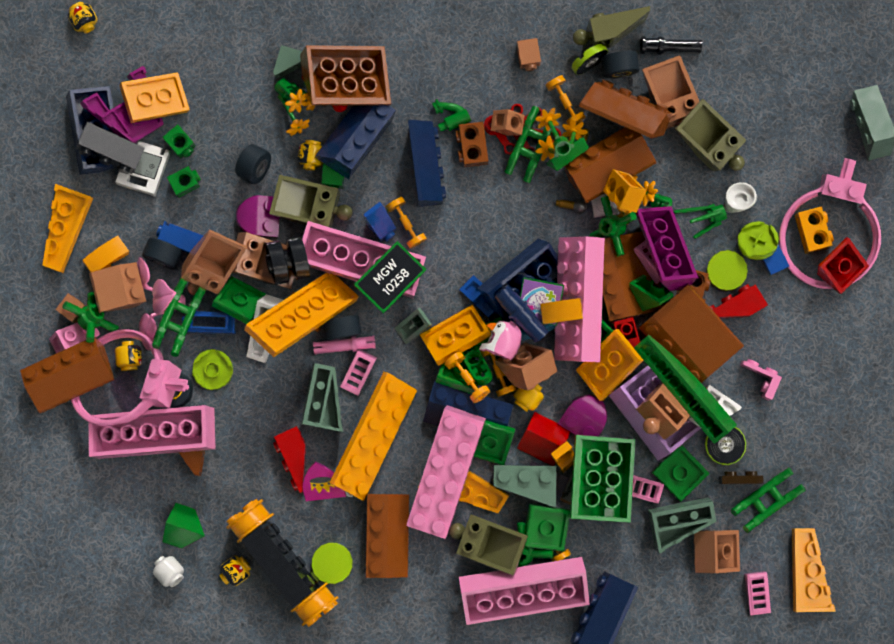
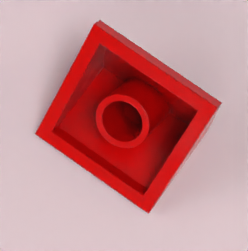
M846 237L818 265L817 275L839 294H842L869 265L852 241Z
M534 412L517 449L554 466L556 462L552 458L551 453L567 441L570 431L557 422Z

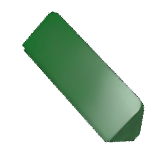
M583 137L579 138L574 142L575 147L571 148L569 154L558 157L554 156L546 163L547 166L555 171H559L589 149Z

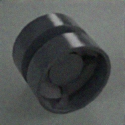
M300 235L286 239L287 250L283 249L279 240L265 244L267 253L265 255L266 264L275 285L289 282V270H292L296 280L310 277L308 259Z

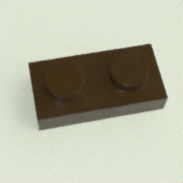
M745 471V476H737V472H724V476H719V484H764L763 475H757V471Z

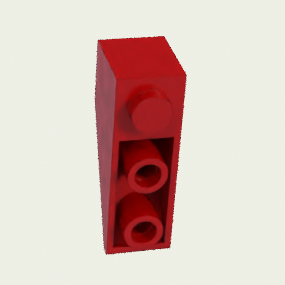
M747 284L738 290L740 294L732 297L730 294L720 300L722 302L720 306L715 308L713 304L710 308L720 319L744 318L753 315L768 306L756 284L752 287Z
M296 426L274 436L276 441L273 442L277 453L281 452L284 460L281 462L285 471H290L293 479H290L294 490H299V493H302L307 445L299 428Z

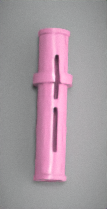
M351 336L350 339L313 342V347L317 348L313 349L314 354L350 350L357 352L360 349H375V336L359 338Z

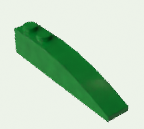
M650 335L634 347L641 358L714 444L737 426L701 382Z

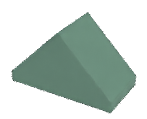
M281 45L273 70L276 80L301 67L300 54L302 51Z
M419 307L398 324L395 330L404 343L408 344L432 327V324Z

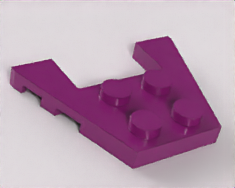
M142 66L131 72L127 77L130 81L146 78L145 74L147 72L145 67ZM98 93L91 95L80 103L83 108L114 133L133 143H136L164 125L162 117L131 123L125 102L109 110Z

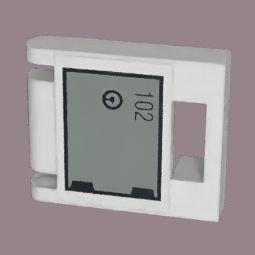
M139 141L137 145L145 149L133 174L119 172L115 182L119 186L156 196L171 151L166 149L164 155H161L163 148ZM130 175L147 180L146 187L130 183Z

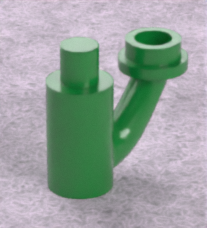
M438 99L432 103L436 114H442L443 109L455 112V114L444 118V122L438 124L440 132L446 129L452 131L458 128L459 124L471 122L467 110L460 105L439 102Z

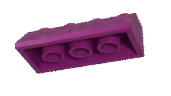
M672 206L638 209L636 216L661 283L669 291L682 290L688 284L691 286L698 278Z

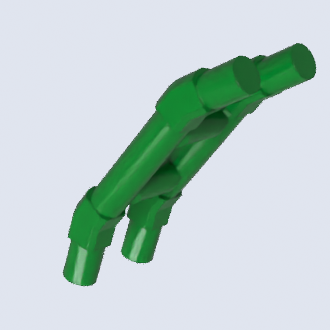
M532 106L525 120L522 135H519L504 171L506 174L512 175L519 156L527 157L531 160L523 180L528 183L532 180L542 153L535 152L538 148H541L539 143L535 151L524 148L526 139L529 136L546 142L547 136L552 133L551 129L547 131L546 128H544L543 133L531 129L540 110L537 106Z
M180 278L173 290L176 292V295L166 308L152 343L153 348L159 349L167 329L178 333L174 339L171 355L174 357L179 356L189 326L206 292V289L198 287L189 307L179 303L178 301L187 284V281ZM174 310L186 314L181 325L170 321Z
M788 467L731 509V513L737 516L753 504L759 514L743 526L746 533H749L769 516L806 491L805 487L800 484L782 496L775 487L794 474L791 468ZM769 491L776 502L765 508L759 498Z

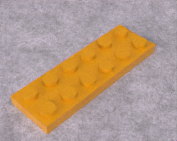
M326 272L246 324L244 330L270 355L275 357L357 302L359 296L336 275Z
M383 371L329 482L330 484L362 501L365 500L417 392L415 388L390 373Z

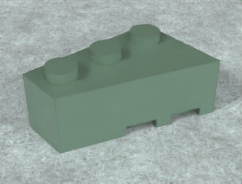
M878 85L854 90L852 99H850V107L855 112L868 161L891 155L894 148V126Z
M314 363L312 365L300 424L343 432L335 367Z
M494 465L495 487L556 508V466Z
M708 497L648 509L655 549L659 554L670 546L680 543L686 537L717 522L713 501Z

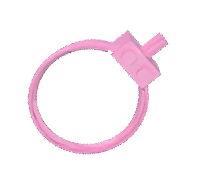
M844 158L839 177L823 174L820 187L799 197L786 212L780 226L779 247L789 264L788 269L799 280L816 288L833 289L824 281L808 277L793 264L786 247V230L794 212L808 200L818 197V192H822L821 194L861 204L858 207L863 211L870 223L873 244L870 255L866 260L869 267L853 283L861 279L871 269L879 254L881 245L880 225L875 212L863 197L867 184L851 180L856 164L855 160Z
M121 329L109 332L98 338L103 345L120 338H133L143 342L150 349L154 359L151 360L139 397L142 401L137 407L122 417L103 420L90 415L84 409L78 396L72 399L71 402L76 412L84 420L102 426L123 424L138 418L151 406L170 408L175 391L185 392V390L189 389V385H187L188 380L179 379L182 370L170 361L164 360L160 349L153 348V341L145 334L135 330Z

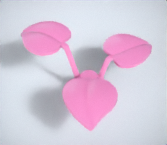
M139 257L137 266L143 290L145 288L152 291L153 310L155 312L150 314V316L148 313L143 314L139 323V332L145 334L153 341L157 329L154 318L164 314L176 292L162 279H157L153 288L149 287L147 284L150 279L149 268L144 259ZM182 294L178 302L185 305L186 299ZM143 343L144 347L150 351L147 345Z

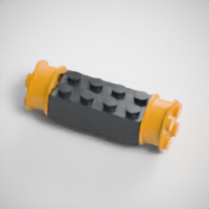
M255 499L242 508L244 510L243 513L239 512L226 521L229 524L226 528H231L238 537L237 543L242 542L292 606L291 612L295 611L303 621L302 626L307 625L310 627L322 617L321 612L326 614L338 604L336 600L339 597L333 596L326 587L327 582L318 588L319 580L313 572H308L305 568V561L299 555L296 556L292 551L293 546L287 539L284 540L280 536V529L277 525L271 524L268 521L274 516V513L270 514L262 504L263 499L259 501Z

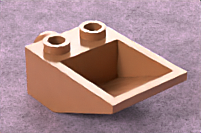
M680 55L642 69L652 104L656 105V103L667 106L668 111L671 109L675 111L671 116L667 129L679 125L699 102Z
M209 229L193 247L182 265L181 278L189 282L187 286L188 292L191 295H195L198 287H202L215 294H219L246 251L247 246Z
M247 232L238 233L236 242L247 246V249L232 273L275 285L272 275L269 274L265 255H267L265 244L273 241ZM282 244L283 249L287 250L286 245ZM289 270V282L277 286L291 289L294 280L292 270Z
M662 381L636 408L645 419L643 423L644 431L648 434L658 433L664 440L677 432L690 417L689 413Z

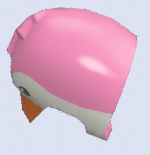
M499 321L487 324L486 326L491 331V336L487 343L481 344L479 350L488 351L512 361L521 346L522 332L519 326L513 321Z

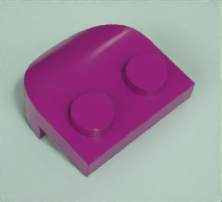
M252 196L238 206L236 223L243 232L260 237L278 238L279 217L269 214L274 196Z
M588 394L576 397L572 400L558 424L575 435L599 436L608 419L606 405L594 395Z

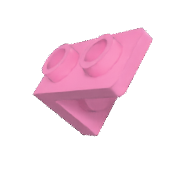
M78 323L55 331L49 340L55 352L58 353L85 341L86 330L81 328ZM95 328V337H98L100 333L98 329Z
M753 360L741 361L740 366L769 378V381H764L760 391L763 392L762 398L768 401L772 400L782 377L778 376V372L767 367L765 370L758 367L759 363Z

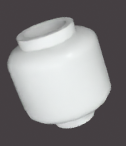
M162 556L154 563L153 574L164 587H174L184 578V569L173 556L166 558Z

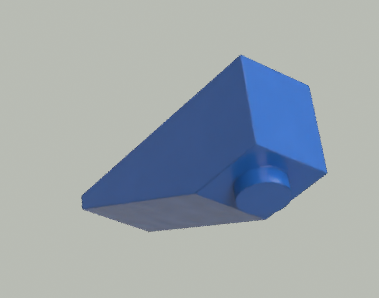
M381 202L363 214L366 224L380 242L383 240L387 242L396 235L394 233L397 230L396 226Z

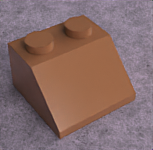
M137 262L120 264L89 273L99 313L134 308L146 302Z
M523 343L520 346L518 353L512 361L502 357L495 361L496 365L514 387L527 391L534 389L537 384L548 380L551 375L557 372L552 350L529 343Z
M704 530L694 534L695 573L740 572L739 530Z

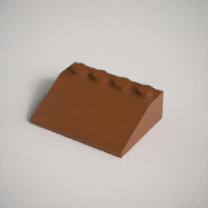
M306 45L301 52L302 75L311 105H391L385 46Z
M643 232L620 235L625 255L620 257L616 256L612 239L610 237L605 238L602 304L607 323L657 312L665 305L664 302L660 306L642 312L629 287L630 282L643 274L646 276V280L652 281V278L634 252V248L645 241ZM645 248V249L643 250V252H644V253L648 252V249ZM654 282V284H655L656 286H658L659 288H661L660 282H659L658 284H656V283Z
M689 284L639 327L646 336L650 335L667 349L701 383L744 347L740 340Z

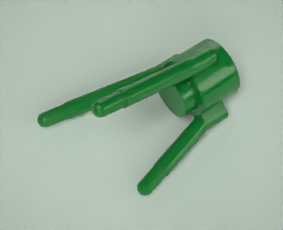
M722 204L674 210V214L706 211V215L689 221L690 223H695L708 219L710 223L713 222L693 236L694 239L702 236L714 227L722 225L721 221L727 219L726 211Z

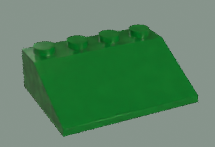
M575 435L570 519L631 523L635 439Z

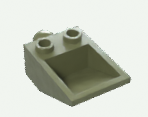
M650 6L604 15V13L595 14L589 19L587 31L578 29L574 32L573 41L577 45H585L589 40L591 47L597 44H604L606 48H611L646 21L650 12Z
M701 99L675 130L696 156L712 171L721 170L728 161L729 167L732 170H741L745 165V160L742 156L734 154L744 144L746 139L704 99ZM717 153L722 154L719 159L717 158Z
M279 175L269 214L306 226L307 222L310 221L332 228L335 215L340 220L346 221L352 217L353 211L350 206L345 204L337 207L340 197L338 188ZM324 193L330 194L328 199H323L322 196ZM320 212H323L325 214L324 218L322 219L318 218V214Z
M471 514L466 528L460 523H454L449 529V534L453 539H461L456 554L514 576L528 538L527 535Z

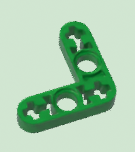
M498 317L486 323V325L489 323H497L503 320L500 317ZM489 338L469 348V352H462L465 356L463 361L475 382L480 386L489 384L493 377L489 366L479 350L481 344L487 343ZM473 357H478V358H479V361H478L477 363H475V364H470V363H469V361H470L471 358H473ZM479 369L482 370L483 374L485 375L484 377H481L479 375Z

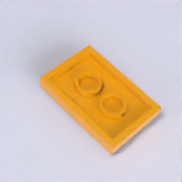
M178 72L125 81L119 85L131 123L188 113L190 110Z
M473 304L420 334L421 339L438 366L445 363L453 354L464 352L491 336L488 327Z
M616 329L601 343L600 362H583L576 371L599 401H604L644 360L620 330Z

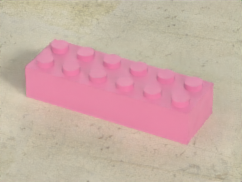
M310 221L307 222L302 238L310 268L353 281H358L392 247ZM409 252L424 266L425 256ZM419 279L403 296L414 298Z
M586 236L559 238L557 283L565 285L562 300L581 298L583 319L558 322L557 326H555L554 360L600 362L605 238Z
M206 405L147 410L138 418L118 425L102 426L88 422L89 457L104 459L215 449L214 408ZM129 412L92 416L98 419L110 420L122 417Z
M448 405L444 408L406 526L446 539L486 418Z
M582 557L517 567L514 576L498 570L459 577L466 625L590 605L587 576Z

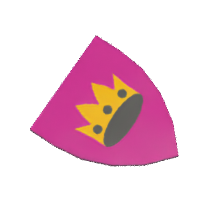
M315 462L304 476L303 492L306 501L346 497V492L329 483L334 472L318 462Z

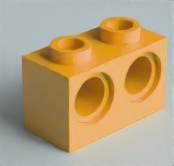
M614 169L603 190L609 197L608 199L617 205L616 208L625 213H628V211L637 213L647 191L631 174Z
M822 206L798 212L794 215L805 254L833 246V234L831 230L828 231V216L826 211H823ZM810 215L816 218V225L809 223L808 217ZM814 235H819L822 238L821 245L814 242Z

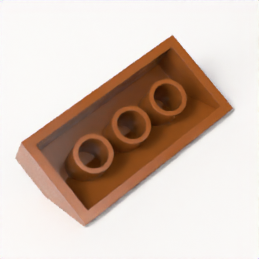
M607 80L594 82L580 102L579 107L649 138L663 136L673 114L667 110V106L656 103V105L649 103L650 99L640 95L638 97L631 95L632 92L625 88L617 89L613 87L614 84Z
M625 127L590 147L564 166V170L571 184L583 200L588 203L604 194V187L613 169L635 176L656 164V160L643 136Z
M96 337L93 343H88L86 340L20 370L24 387L40 414L115 380L105 346Z
M367 494L366 578L408 577L409 527L406 525L409 519V494Z

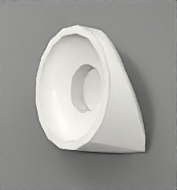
M741 182L730 186L726 192L725 211L735 213L751 208L757 201L755 189L751 185Z

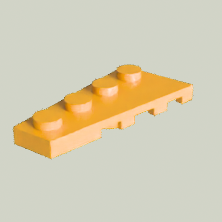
M55 184L54 201L52 200L51 206L52 217L48 225L49 236L46 240L42 265L64 273L93 198Z
M469 470L459 501L499 513L509 494Z
M792 528L793 612H836L830 597V587L827 586L826 572L821 562V552L814 528Z

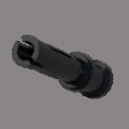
M641 36L640 53L656 52L658 55L664 52L701 53L702 40H665L662 36H658V38ZM674 45H689L690 47H675Z

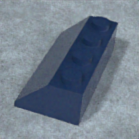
M110 86L68 91L66 100L75 147L87 122L117 135L80 104L84 99L98 93L107 108L111 110L114 107ZM75 149L80 175L100 173L117 168L112 165H103L95 157L83 156L79 153V150Z
M353 105L316 154L315 158L349 180L393 121L396 110L389 105Z
M408 120L419 207L443 204V199L446 198L445 186L441 187L440 179L444 178L443 167H438V159H441L440 147H436L435 139H439L438 129L433 127V121Z
M537 239L477 289L486 303L503 321H513L512 318L509 319L507 317L508 314L494 298L495 294L504 286L509 285L520 296L524 277L557 283L558 255L549 242Z
M434 381L423 422L439 426L444 408L448 405L486 418L487 421L507 426L513 404L489 397L473 403L470 399L472 394Z
M604 571L603 575H600L597 580V588L594 594H591L589 597L590 605L586 612L581 615L577 632L573 633L570 643L613 644L638 587Z

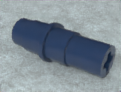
M509 285L504 286L495 294L494 298L508 314L507 317L509 319L512 318L534 343L540 341L549 332L527 305L528 302L526 300L523 301Z

